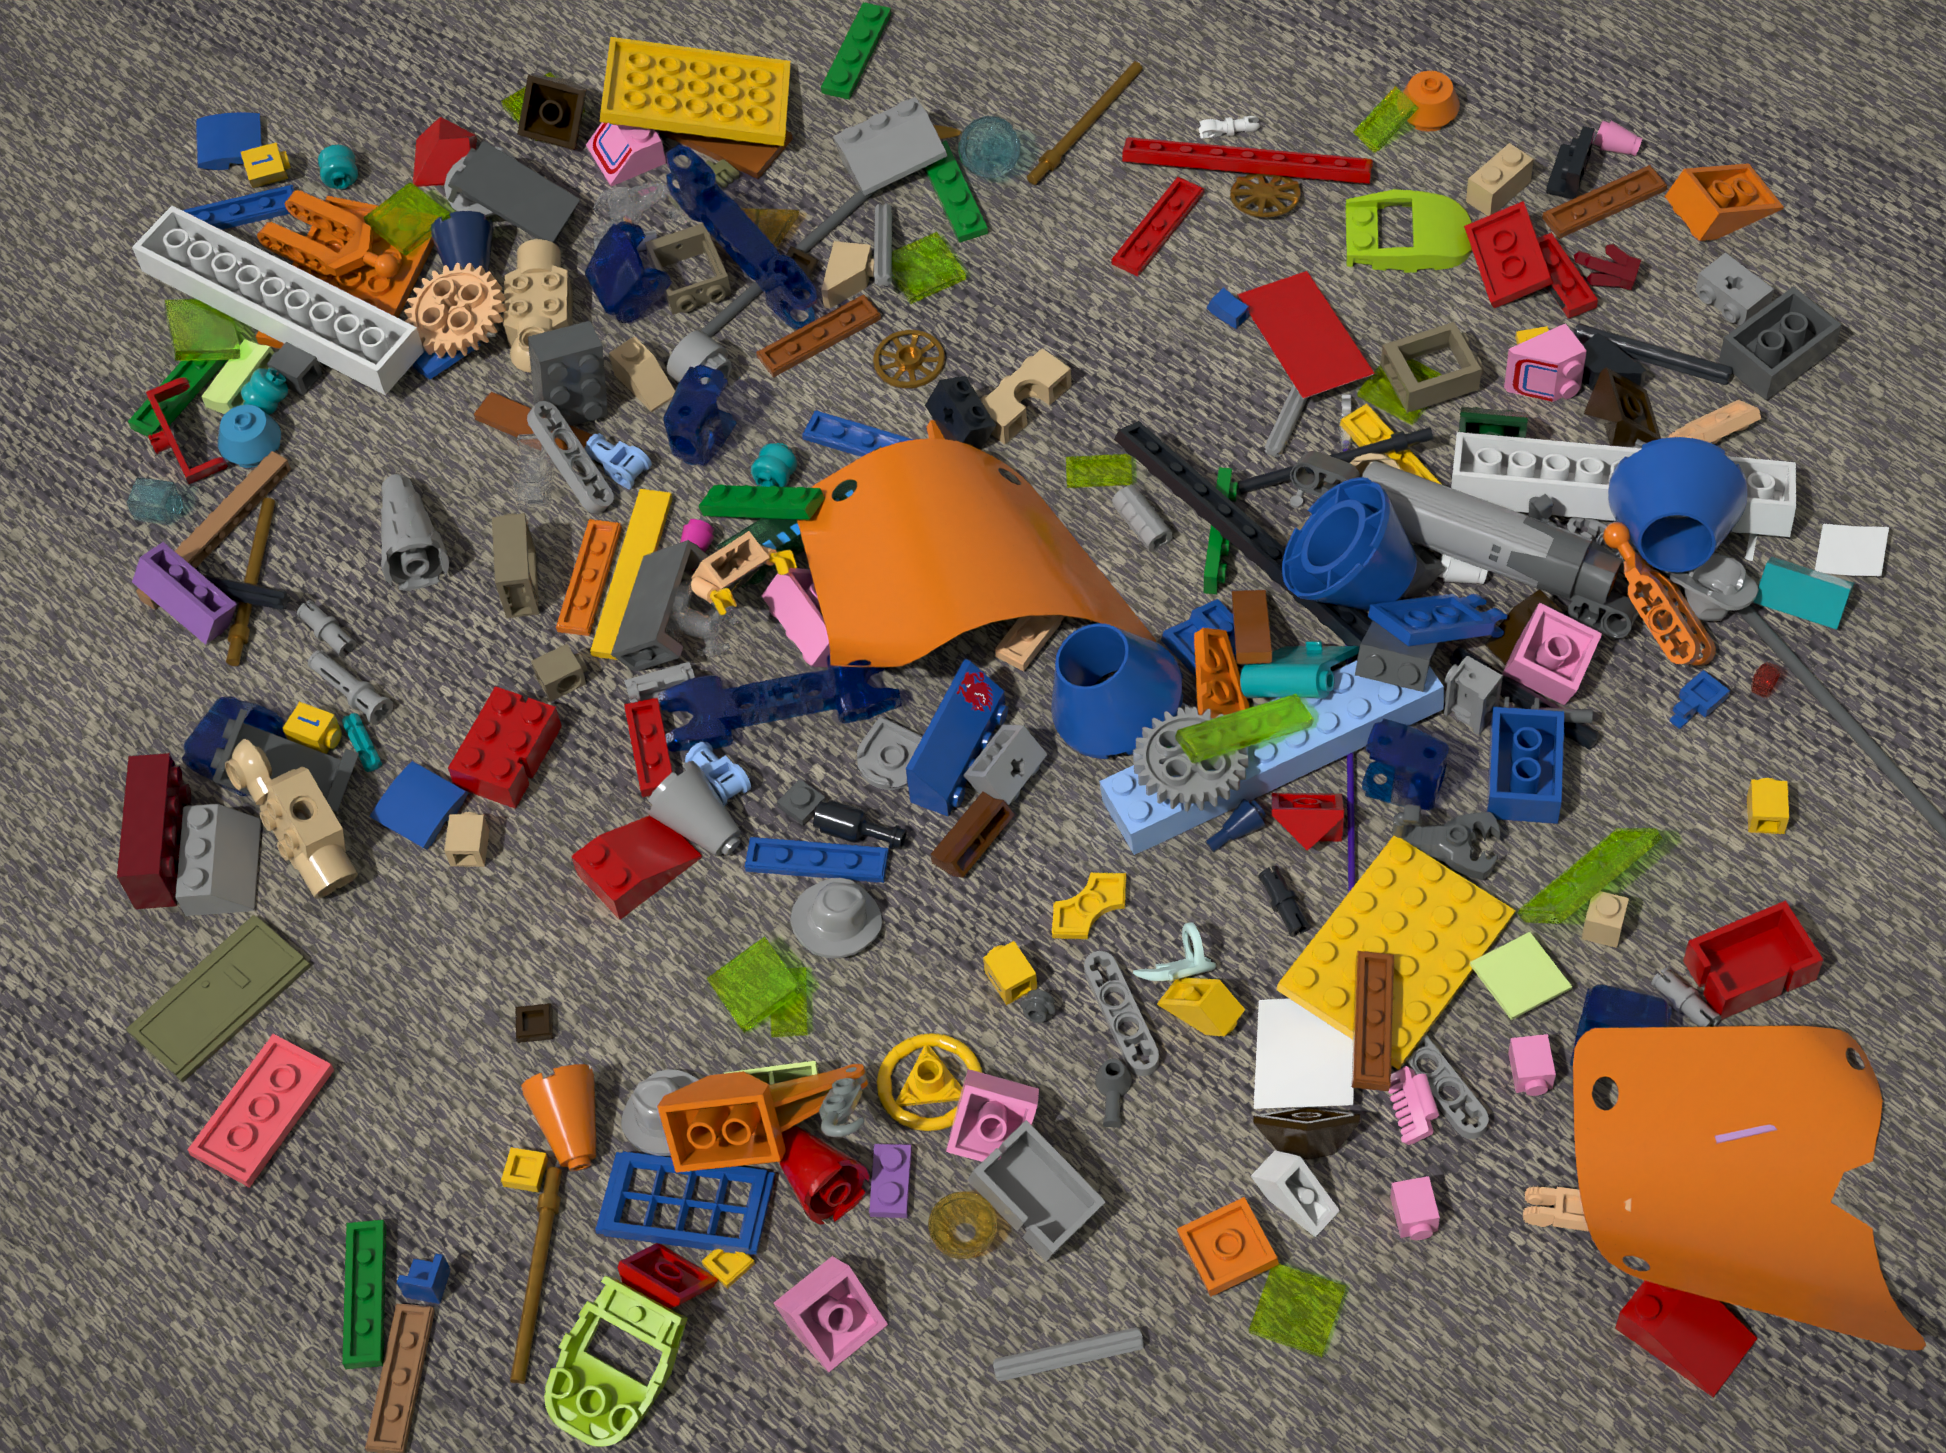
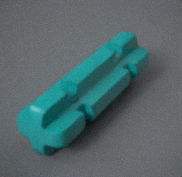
M351 713L349 716H344L342 724L355 751L359 753L358 757L365 771L372 772L382 766V762L359 714Z

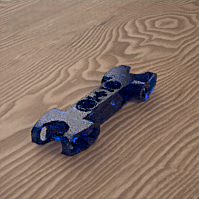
M679 144L668 151L667 165L671 173L666 175L667 188L683 211L692 220L703 223L707 231L739 267L765 292V300L768 306L788 326L798 330L815 321L812 305L817 303L816 288L791 257L779 254L776 247L753 221L716 184L714 171L691 148ZM684 155L691 160V164L688 168H681L674 163L673 159L676 156ZM675 179L679 184V188H676L673 185V181ZM802 288L809 291L811 296L806 299ZM795 308L807 312L808 318L805 321L798 322L791 317L790 313Z
M830 654L826 659L827 670L796 674L724 689L723 680L720 677L712 675L689 679L658 694L662 710L669 712L682 711L693 715L688 724L673 729L665 735L668 750L674 752L690 751L695 744L702 741L708 742L713 749L727 747L733 743L732 729L836 709L838 720L841 723L846 724L866 720L902 706L899 689L874 688L867 684L868 679L872 675L885 671L889 667L830 665ZM857 660L848 665L868 666L871 665V662L868 660ZM811 691H820L815 696L806 695ZM747 703L753 704V706L748 709L740 708L742 705Z

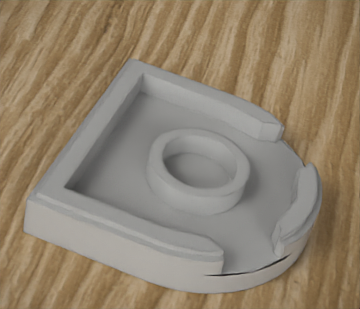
M880 716L857 750L858 769L862 773L861 776L869 784L880 789L895 790L908 786L906 767L922 736Z

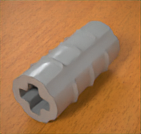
M1128 485L1114 495L1112 505L1149 552H1154L1171 541L1173 537L1172 531L1164 523V519L1160 518L1156 513L1155 507L1148 503L1145 496L1140 493L1136 486Z

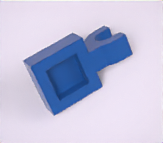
M1701 671L1681 688L1679 698L1682 701L1673 707L1672 711L1676 714L1669 721L1678 729H1681L1692 719L1696 712L1706 718L1728 699L1730 690L1706 671Z

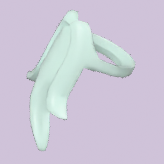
M1193 922L1185 923L1182 928L1186 959L1166 964H1155L1156 969L1133 970V974L1150 981L1169 980L1172 982L1184 977L1212 971L1216 968V963L1204 957L1199 931ZM1189 935L1193 943L1194 952L1191 949Z

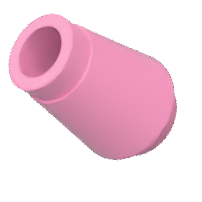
M1612 120L1610 123L1602 121L1593 144L1600 146V150L1636 156L1643 138L1637 137V135Z

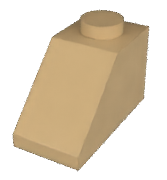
M834 241L821 289L824 308L830 309L867 288L869 278L874 277V258L872 257L871 245Z
M635 336L609 352L614 375L651 412L677 396L676 391L654 355Z

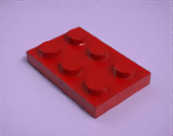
M1524 201L1464 226L1493 308L1554 284Z

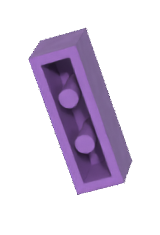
M162 542L139 559L132 583L205 645L229 627L237 604L168 545Z

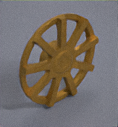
M1252 173L1244 177L1239 176L1230 189V198L1233 205L1241 212L1255 217L1283 215L1295 208L1301 196L1297 181H1293L1287 176ZM1263 176L1274 178L1269 183H1266ZM1257 178L1259 184H1255L1249 180ZM1280 180L1286 183L1275 186ZM1245 185L1251 189H1239V187ZM1288 189H1293V191H1294L1295 194L1286 193V192H1281V191L1288 190ZM1252 195L1239 203L1236 200L1237 196ZM1278 198L1288 199L1292 201V204L1285 207ZM1253 202L1259 207L1258 212L1246 209V206ZM1274 205L1278 209V211L1264 212L1265 208Z
M902 330L887 336L877 346L873 356L874 369L877 375L888 385L898 388L913 389L928 384L938 377L945 363V354L940 342L932 335L919 330ZM912 335L911 344L902 346L898 337ZM918 335L931 341L922 349L916 346ZM892 340L898 350L895 354L887 352L882 348ZM934 346L937 347L938 357L922 356V354ZM879 355L894 358L895 362L880 366ZM923 362H938L933 371L922 366ZM899 367V370L892 378L883 372V370ZM918 369L927 376L916 380L914 370ZM904 371L909 372L910 381L908 382L898 381Z

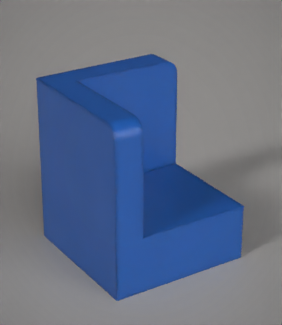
M436 1253L433 1262L413 1259L408 1276L399 1275L397 1284L405 1298L440 1304L451 1268L443 1254Z

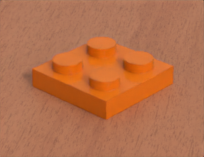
M1245 1197L1177 1228L1178 1236L1210 1297L1279 1265L1278 1258Z

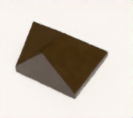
M529 74L517 135L575 150L587 89L569 79Z
M1607 367L1601 370L1583 414L1605 426L1610 446L1633 447L1637 439L1645 443L1661 439L1647 390Z
M1301 1107L1254 1115L1253 1122L1277 1151L1297 1155L1302 1159L1309 1160L1335 1154L1360 1123V1114Z

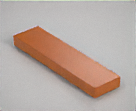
M589 519L556 625L557 632L590 636L621 533V523Z

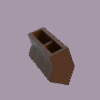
M982 791L931 853L932 864L954 877L963 878L1015 814L1003 799H995Z

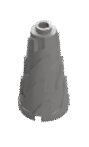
M400 474L391 475L382 483L381 487L383 506L381 508V568L385 580L391 586L392 581L397 583L399 590L412 591L437 584L439 582L438 575L442 571L446 575L449 569L448 553L440 533L432 526L421 496L415 491L411 480Z

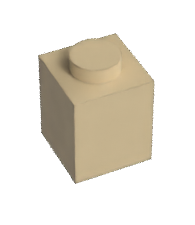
M473 812L449 814L444 851L450 866L485 867L490 830L484 815H478Z
M1593 889L1581 939L1617 948L1629 898Z

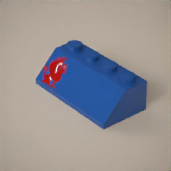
M964 659L906 767L910 802L945 816H949L953 807L959 808L965 796L964 786L967 782L964 774L994 737L993 731L996 725H1002L1008 714L1004 690L969 660Z

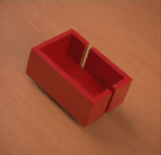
M495 686L448 766L453 784L469 793L516 809L529 786L527 777H534L562 728L556 707L529 697L525 703L522 695Z
M1785 900L1689 940L1683 962L1698 987L1705 986L1703 995L1713 1011L1721 1016L1720 1020L1781 995L1783 987L1789 992L1817 980L1823 958Z

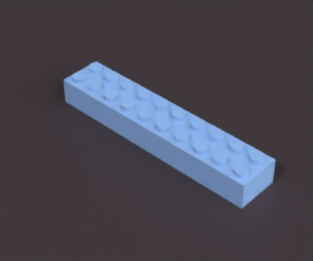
M1357 661L1333 671L1335 678L1334 688L1324 699L1278 697L1224 723L1226 725L1234 722L1235 732H1242L1243 743L1248 745L1245 780H1240V789L1238 791L1230 789L1229 800L1218 796V806L1216 807L1209 801L1204 802L1203 811L1199 810L1196 803H1191L1189 811H1185L1184 804L1180 802L1174 809H1171L1170 799H1166L1159 804L1157 803V793L1148 796L1146 794V785L1139 786L1138 774H1134L1133 765L1099 781L1102 801L1132 853L1135 855L1236 808L1243 799L1249 802L1443 710L1444 686L1430 666L1424 691L1421 692L1355 676Z

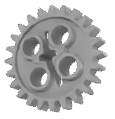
M1180 707L1177 711L1178 716L1175 717L1166 711L1164 712L1163 722L1153 718L1152 729L1148 727L1142 728L1143 738H1136V749L1133 750L1134 774H1138L1139 786L1146 785V794L1148 796L1157 793V803L1159 804L1166 799H1170L1171 809H1174L1180 802L1184 804L1185 811H1189L1191 803H1196L1199 810L1203 811L1204 802L1209 801L1216 807L1218 806V796L1229 800L1230 789L1236 791L1240 789V780H1245L1246 768H1248V745L1243 743V733L1235 732L1234 722L1224 725L1223 714L1212 719L1211 709H1207L1203 715H1198L1196 707H1193L1190 714L1185 715Z

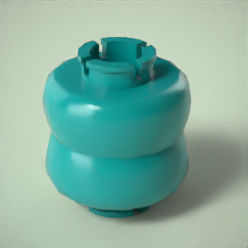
M336 144L328 146L320 152L318 156L320 178L326 186L333 189H345L355 183L358 178V168L356 166L355 154L349 147Z
M263 368L257 369L253 372L250 381L241 389V396L244 400L243 404L257 406L268 415L274 413L278 408L279 402L288 395L285 377L281 373L276 375L278 371L273 368L268 370Z
M783 443L766 444L760 449L758 458L751 465L752 477L757 485L786 487L790 475L797 468V459L791 448L788 449V446Z

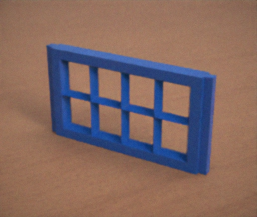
M625 1151L623 1153L616 1152L595 1229L597 1234H604L606 1237L711 1251L721 1249L726 1253L736 1254V1251L743 1252L749 1256L750 1254L757 1255L775 1180V1173L767 1172L764 1169L741 1166L678 1172L676 1174L688 1175L683 1199L659 1196L665 1172L676 1173L671 1157ZM634 1168L657 1171L651 1195L628 1192ZM697 1176L720 1179L714 1203L691 1200ZM728 1180L752 1183L746 1207L723 1204ZM626 1199L649 1202L643 1226L620 1223ZM657 1203L681 1206L675 1230L651 1227ZM689 1207L712 1210L707 1234L683 1231ZM721 1211L744 1214L739 1239L715 1236Z

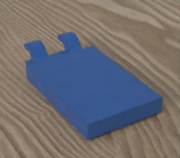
M1455 594L1370 604L1368 617L1407 646L1488 635L1500 637L1504 631L1495 624L1498 620L1507 619V614L1498 608H1492L1486 612L1477 611L1475 609L1477 606L1485 605L1487 602L1478 594H1471L1462 598Z

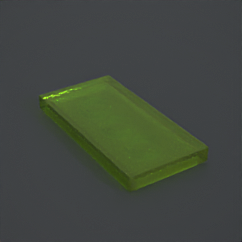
M1616 828L1518 909V915L1526 923L1561 924L1663 838L1656 828Z

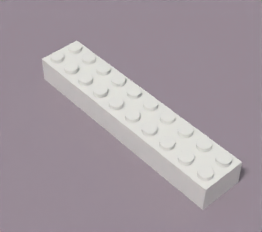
M171 206L132 247L142 272L284 344L288 342L316 356L317 361L384 395L391 390L424 352L417 327L174 206Z
M1457 432L1451 488L1507 509L1525 513L1529 512V500L1532 497H1541L1546 494L1554 504L1551 515L1616 521L1608 500L1610 478L1616 466L1625 456L1630 457L1642 448ZM1727 456L1735 465L1739 464L1748 489L1745 511L1731 532L1790 537L1796 510V462ZM1680 515L1667 516V518L1673 519L1688 518L1687 516Z

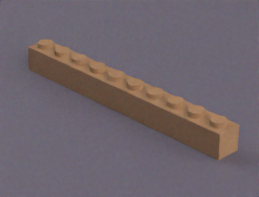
M273 451L264 457L261 463L235 487L234 491L227 498L223 499L221 504L208 515L200 526L195 528L194 532L180 544L175 552L196 569L289 473L291 468L288 460ZM139 588L136 590L140 601L155 610L159 607Z

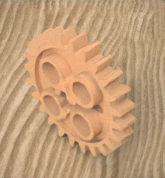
M456 263L453 271H450L447 265H445L443 274L440 275L436 271H432L433 279L431 281L423 278L421 280L424 287L422 289H413L417 297L407 299L412 308L404 310L408 317L405 322L417 327L422 346L429 355L435 352L439 358H442L447 352L452 359L455 357L457 350H460L464 356L467 355V348L470 346L476 351L479 350L477 342L482 340L488 343L489 339L486 334L488 332L497 333L498 331L494 323H502L504 321L499 314L506 311V307L502 303L506 300L501 291L502 287L490 271L486 273L482 266L475 270L471 263H468L465 269L459 263Z

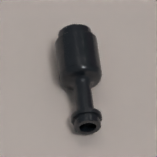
M829 800V802L820 801L813 819V827L820 829L821 833L853 843L858 842L862 836H869L888 842L890 849L896 848L901 850L907 835V830L899 825L891 829L871 823L867 820V812L865 810L834 800Z

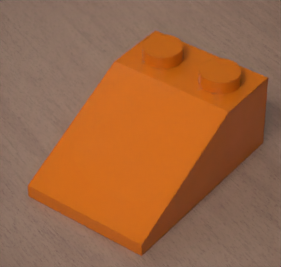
M1749 163L1685 168L1664 196L1671 204L1673 211L1682 218L1689 227L1691 234L1699 241L1719 239L1784 208Z

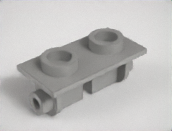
M690 662L624 680L631 703L658 698L659 705L699 694Z

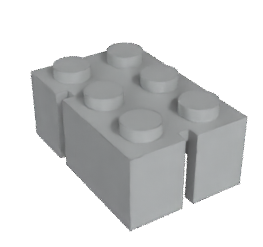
M1027 1120L1002 1142L999 1149L996 1148L979 1164L967 1180L1017 1232L1022 1227L1027 1231L1022 1238L1046 1262L1106 1202Z

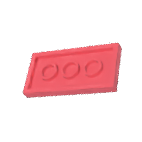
M272 1034L187 1149L189 1154L250 1188L334 1072L333 1066L327 1061Z

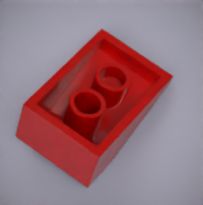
M649 815L598 835L574 853L571 858L578 877L621 920L700 860L702 855L681 834Z
M1644 1280L1620 1311L1615 1327L1620 1333L1713 1398L1757 1340L1719 1300Z

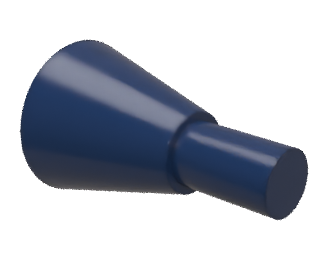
M1243 799L1223 824L1222 829L1206 840L1205 843L1214 853L1228 841L1235 840L1265 827L1263 819L1267 816L1255 800L1249 803L1246 799Z

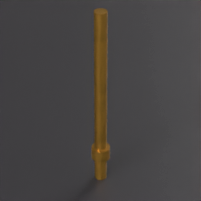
M1134 61L1052 150H1047L1039 158V164L1027 175V180L1031 184L1036 185L1049 170L1053 171L1060 164V158L1143 70L1140 63Z
M264 498L262 500L244 579L245 583L255 585L258 583L276 503L272 498ZM239 602L235 623L230 626L227 638L230 645L226 658V663L230 666L239 665L243 645L248 643L250 634L248 623L253 604Z
M557 1167L547 1168L544 1191L538 1198L536 1210L539 1212V1219L512 1366L511 1383L525 1384L553 1220L554 1215L559 1213L561 1202L558 1192L562 1170Z

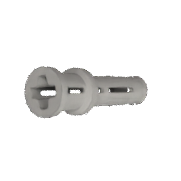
M317 650L310 656L308 660L309 668L317 672L347 697L348 704L353 709H360L366 714L367 720L371 724L378 725L391 714L393 702L388 697H381L377 694L372 684L357 680L323 650Z

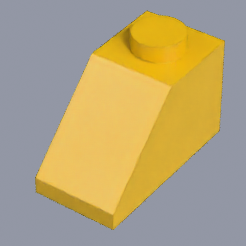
M1177 979L1157 1003L1161 1008L1203 1034L1225 1037L1234 1030L1237 1020L1245 1011L1244 1007L1219 979Z

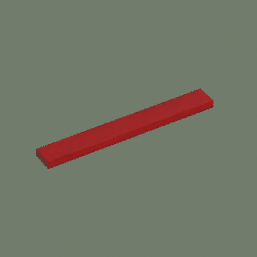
M1132 137L1126 139L1122 151L1123 162L1367 184L1370 183L1373 160L1368 158Z

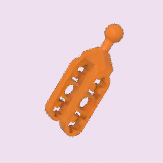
M295 190L285 202L286 209L298 220L348 241L338 253L323 244L273 222H267L257 234L259 242L266 249L323 275L332 274L338 277L365 264L375 267L376 273L383 278H391L399 270V262L393 255L382 254L379 256L372 253L374 234L370 225L363 223L356 215L303 191Z
M1621 522L1609 524L1604 530V541L1610 548L1618 549L1625 560L1624 575L1629 581L1628 596L1667 658L1675 664H1691L1696 666L1709 664L1716 654L1715 644L1678 586L1669 578L1660 574L1635 552L1629 542L1630 531L1625 524ZM1641 591H1643L1644 597H1639ZM1680 612L1686 615L1687 622L1685 621ZM1657 619H1658V621L1660 622V624H1661V626L1663 627L1664 630H1662V629L1659 628V626H1658V624H1657ZM1700 644L1705 645V648L1702 650V658L1699 656Z

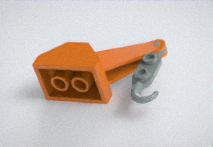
M851 1064L829 1072L771 1085L744 1071L709 1075L663 1096L657 1108L675 1172L780 1162L786 1152L782 1132L818 1112L822 1119L821 1130L826 1136L843 1137L859 1130L865 1120L858 1118L853 1123L841 1124L849 1121L850 1115L862 1096V1089L868 1085L864 1066L862 1064Z

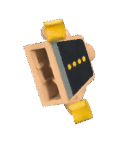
M750 531L702 560L691 577V589L698 597L705 599L710 604H714L719 615L727 614L725 608L729 606L737 607L732 592L745 584L763 564L770 566L775 564L779 575L789 573V569L797 568L791 550L777 553L775 549L761 546Z

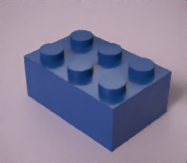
M1493 707L1490 727L1487 812H1491L1496 819L1558 824L1562 803L1564 711Z

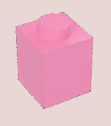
M1548 1034L1511 1038L1508 1054L1516 1093L1526 1092L1529 1096H1538L1546 1093L1548 1089H1553L1556 1073Z
M1429 1176L1393 1182L1390 1198L1400 1238L1410 1236L1412 1240H1424L1431 1237L1433 1232L1438 1231L1440 1217Z

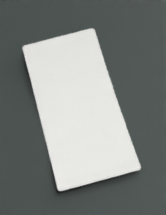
M1823 524L1815 570L1825 574L1881 576L1889 528ZM1750 533L1746 560L1753 561L1757 534Z

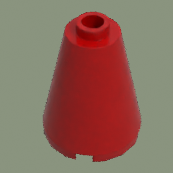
M793 1126L782 1132L786 1152L778 1163L805 1214L811 1221L819 1225L825 1224L822 1220L828 1219L832 1215L833 1220L837 1221L861 1201L865 1194L862 1188L864 1179L869 1182L868 1171L861 1162L798 1126Z

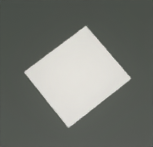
M1291 999L1259 1000L1254 1109L1353 1105L1354 1088L1351 1087L1353 1040Z

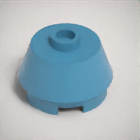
M239 405L226 412L221 419L218 449L225 459L239 464L240 467H257L264 457L268 456L272 451H278L281 429L278 423L259 407Z

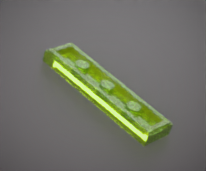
M1297 694L1178 729L1175 739L1190 761L1196 763L1310 728L1314 718Z

